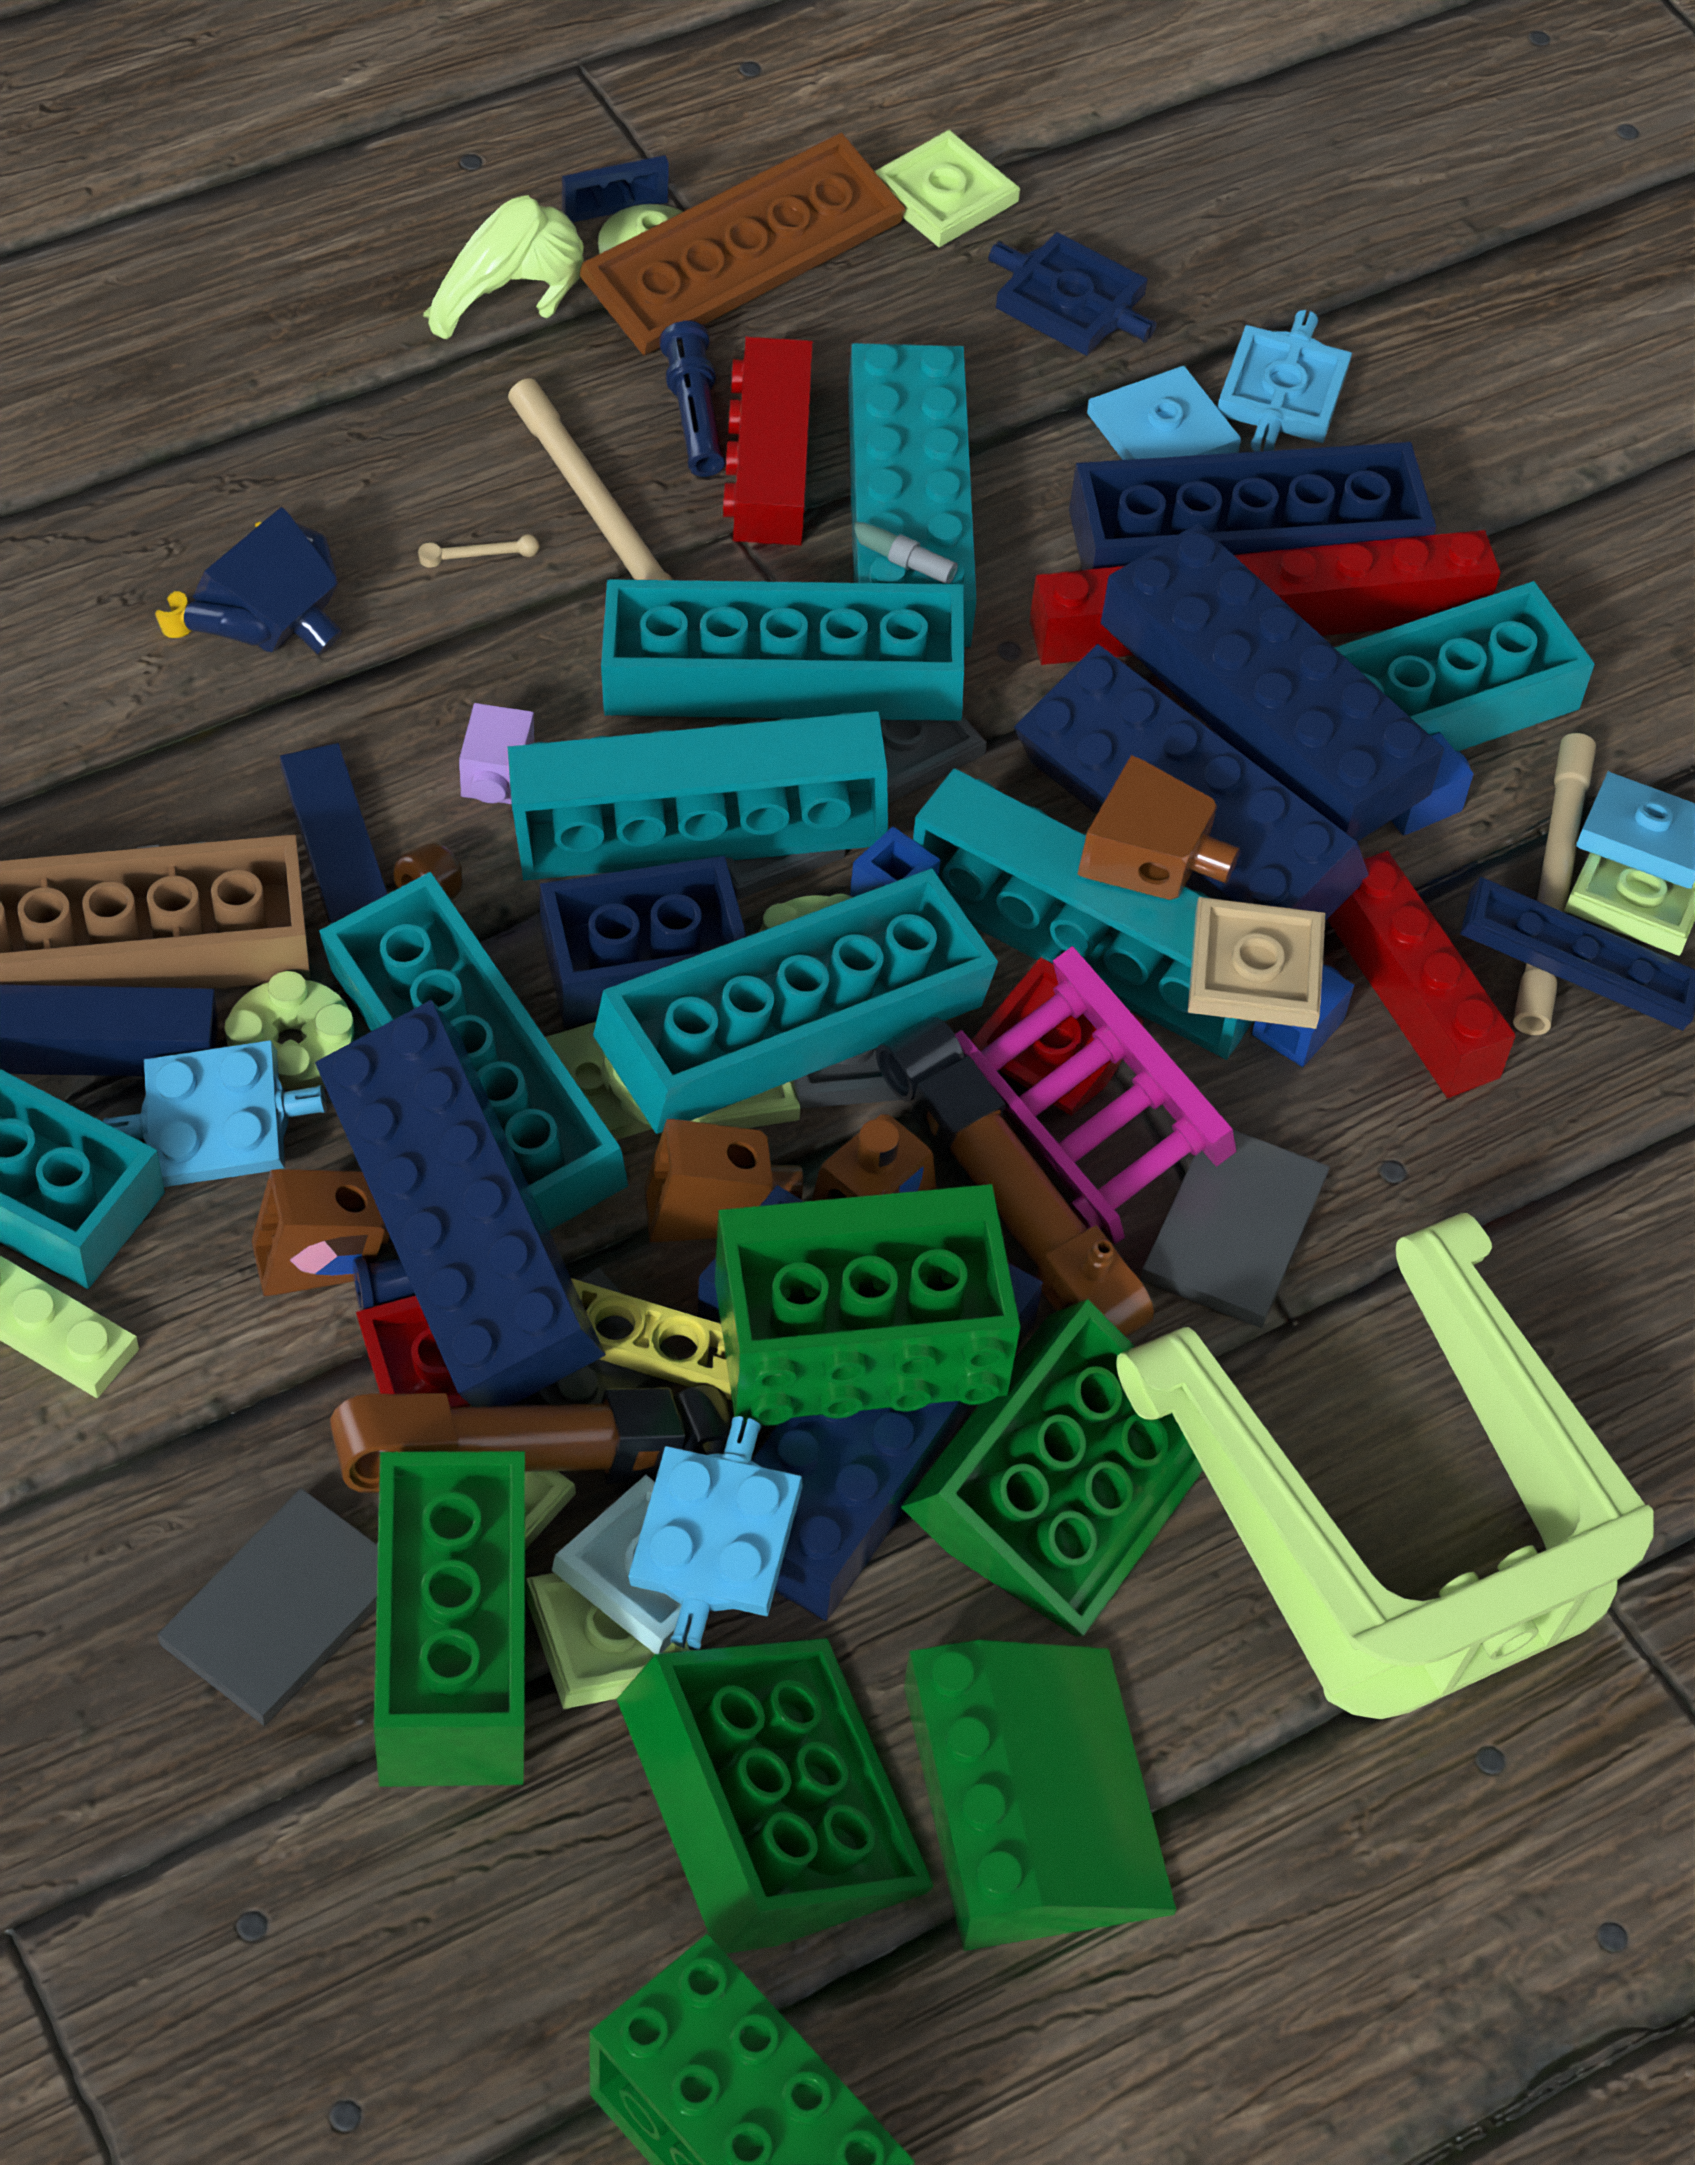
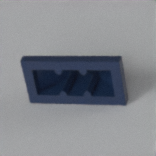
M666 155L562 176V211L571 222H577L615 214L625 208L636 205L668 203L669 162Z

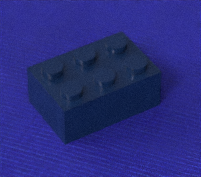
M725 856L540 883L541 932L564 1028L583 1026L596 1022L603 990L747 937Z

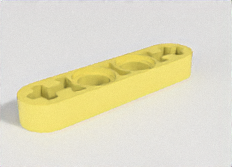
M571 1278L584 1308H588L586 1313L606 1354L600 1360L687 1387L713 1386L722 1391L727 1399L732 1400L721 1324ZM614 1315L627 1319L634 1329L624 1339L611 1340L601 1336L596 1330V1325L605 1317ZM681 1335L692 1339L697 1345V1351L687 1359L677 1360L666 1356L661 1351L660 1345L663 1340L670 1336ZM709 1347L718 1348L717 1357L713 1356L712 1368L706 1367Z

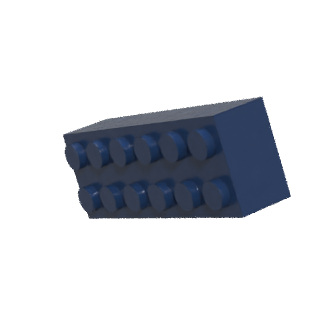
M1411 442L1076 463L1069 506L1082 570L1126 566L1198 523L1233 555L1434 535L1436 530V523Z
M1199 523L1109 575L1101 624L1223 740L1354 840L1360 841L1431 795L1444 748Z
M1099 644L1014 726L1030 762L1095 814H1098L1131 755L1146 761L1213 798L1218 807L1210 836L1240 848V853L1234 870L1226 884L1198 872H1192L1186 886L1191 890L1204 893L1209 898L1324 912L1326 921L1362 884V880L1369 876L1356 840Z
M429 1000L316 1061L317 1069L458 1394L472 1407L511 1406L604 1357L606 1354L456 1028L435 1003Z
M1008 1263L1020 1322L1017 1349L1036 1321L1043 1282ZM961 1401L931 1403L921 1409L907 1412L897 1411L893 1408L862 1410L846 1418H829L823 1414L793 1417L786 1422L778 1424L752 1461L762 1468L801 1476L803 1487L775 1592L827 1622L904 1510L901 1508L903 1503L960 1431L978 1404L970 1405Z

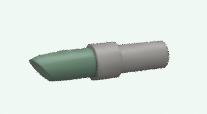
M855 522V532L860 544L888 557L890 562L907 570L912 568L944 584H950L958 567L957 563L921 547L919 542L902 534L897 536L882 528L864 522Z

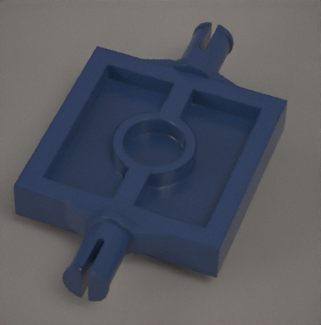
M1058 232L1042 247L1026 254L1004 244L1002 241H997V245L994 244L990 251L989 262L995 263L1013 273V277L997 293L996 309L1086 356L1091 353L1107 334L1118 329L1131 334L1144 343L1148 342V339L1152 337L1156 329V321L1150 320L1131 310L1145 295L1146 277Z

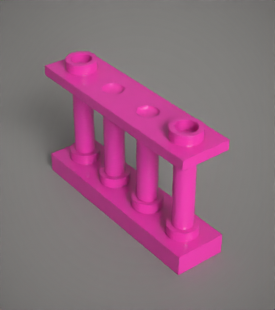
M1071 946L1053 960L1058 985L1053 988L1055 995L982 1051L978 1050L962 1030L956 1033L955 1036L963 1050L964 1058L967 1056L972 1058L1006 1103L1005 1116L1076 1198L1070 1203V1206L1087 1229L1097 1225L1116 1245L1125 1238L1120 1216L1115 1211L1116 1208L1189 1152L1196 1156L1203 1151L1217 1167L1236 1152V1146L1231 1126L1078 951ZM1084 1014L1097 1029L1092 1033L1094 1040L1018 1097L997 1070L1070 1015L1077 1019L1080 1015ZM1123 1059L1136 1074L1132 1078L1134 1086L1057 1143L1036 1116L1109 1060L1116 1064ZM1163 1105L1177 1121L1172 1125L1174 1132L1097 1190L1075 1162L1150 1106L1153 1109H1157Z

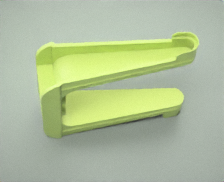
M1468 1213L1457 1214L1401 1237L1396 1244V1259L1403 1277L1536 1525L1546 1550L1537 1553L1533 1546L1523 1547L1503 1559L1497 1566L1498 1572L1479 1580L1475 1572L1465 1573L1446 1584L1439 1591L1440 1598L1427 1601L1404 1599L1386 1590L1352 1548L1203 1341L1190 1327L1180 1328L1122 1352L1117 1356L1118 1376L1122 1388L1135 1412L1147 1420H1155L1170 1413L1173 1414L1324 1688L1326 1699L1357 1716L1385 1719L1412 1712L1585 1632L1605 1616L1617 1592V1580L1641 1562L1653 1539V1509L1642 1501L1475 1269L1474 1264L1482 1262L1489 1255L1492 1249V1242L1476 1219Z

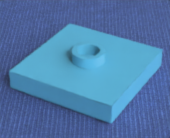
M1184 365L1089 399L1087 414L1122 460L1239 452L1240 436Z
M1608 771L1576 846L1679 886L1692 889L1695 881V803Z

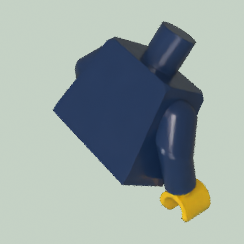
M282 506L262 523L260 521L256 522L253 531L204 571L193 595L196 601L189 603L184 593L174 591L167 598L172 612L161 610L155 612L163 634L169 638H181L188 635L191 631L222 636L253 646L258 645L267 652L276 651L296 633L320 656L343 633V630L323 611L338 585L327 538L320 532L295 523Z

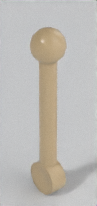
M528 534L513 542L440 548L435 543H425L420 546L418 555L419 561L423 566L432 568L438 566L442 560L509 553H520L524 557H532L538 553L540 544L536 537Z

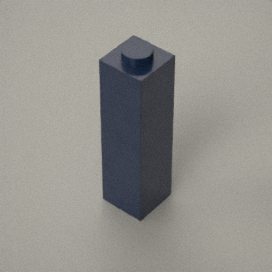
M0 985V1069L9 1074L145 1077L144 1059L217 1048L219 1021L214 989Z

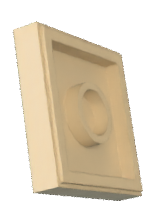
M1199 897L1195 913L1188 1013L1316 1029L1320 1017L1325 913Z

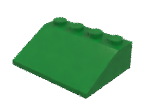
M1088 1299L1047 1316L1014 1359L1008 1395L996 1397L977 1407L901 1506L949 1555L1076 1638L1085 1635L1203 1471L1172 1413L1155 1420H1147L1135 1412L1122 1388L1116 1366L1117 1356L1135 1346Z
M827 1638L655 1654L616 1699L709 1936L726 1954L779 1946L922 1896L934 1887Z
M974 1640L909 1651L904 1690L963 1951L1175 1915L1176 1906L1109 1648Z

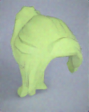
M529 195L511 199L501 205L470 238L443 280L432 301V305L423 313L424 317L429 319L428 323L432 333L442 339H449L460 316L473 301L484 293L490 294L492 291L502 287L510 279L542 280L550 285L547 292L536 305L539 314L548 319L555 313L560 301L568 290L580 278L581 267L584 262V245L577 235L576 227L563 211L551 206H539L538 201L530 198Z

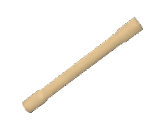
M524 379L517 382L508 394L510 403L529 431L538 437L634 580H673L669 574L663 571L561 422L559 413L537 381L534 379Z
M1581 733L1568 734L1560 742L1554 778L1556 790L1537 901L1566 913L1564 910L1569 898L1585 793L1590 787L1596 751L1595 741L1588 735ZM1527 963L1525 972L1520 979L1513 1024L1522 1033L1541 1035L1548 1032L1551 1027L1557 979L1555 975Z

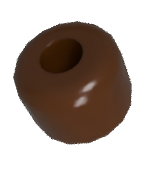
M437 843L423 845L403 854L396 861L393 873L397 889L431 872L450 901L455 899L461 891L463 884L461 864L458 858L443 845Z

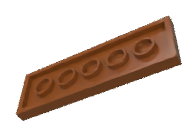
M841 132L583 262L580 277L643 356L660 348L659 339L661 333L673 323L694 321L704 325L901 223L905 208Z

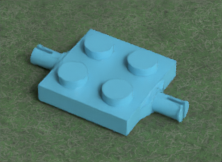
M1300 310L1296 313L1291 332H1272L1249 325L1245 326L1217 408L1225 418L1257 426L1254 438L1251 441V448L1255 452L1260 451L1264 439L1266 440L1263 451H1273L1279 432L1324 443L1349 368L1352 352L1325 346L1312 338L1318 318L1311 311L1305 326L1303 325L1307 310Z
M269 1040L144 1059L146 1096L141 1113L113 1118L106 1117L103 1119V1122L137 1140L144 1139L147 1145L155 1148L158 1151L164 1187L268 1172L273 1169H285L283 1138L288 1126L289 1117L320 1112L326 1113L327 1106L322 1085L292 1091L284 1090L279 1081L277 1049L272 1041Z
M734 1417L732 1419V1426L724 1454L703 1455L667 1446L664 1449L628 1577L631 1586L665 1593L682 1604L675 1631L670 1640L681 1648L685 1647L687 1639L689 1650L700 1649L709 1611L736 1609L767 1617L769 1614L803 1485L802 1477L799 1475L762 1468L751 1461L761 1425L750 1418L747 1420L746 1428L744 1417Z

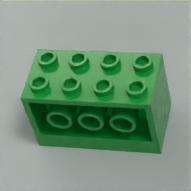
M992 1184L718 1210L715 1286L735 1417H744V1422H747L748 1418L757 1421L760 1425H777L793 1417L823 1414L829 1418H846L862 1410L893 1408L897 1411L907 1412L921 1409L931 1403L961 1401L965 1404L976 1405L989 1402L996 1397L1008 1395L1020 1322Z
M525 1451L380 1452L374 1737L379 1787L524 1785Z
M708 1934L704 1935L589 2031L590 2095L651 2165H915V2161Z

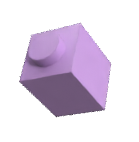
M474 703L459 757L461 797L478 799L485 803L499 802L512 804L507 746L534 743V712Z

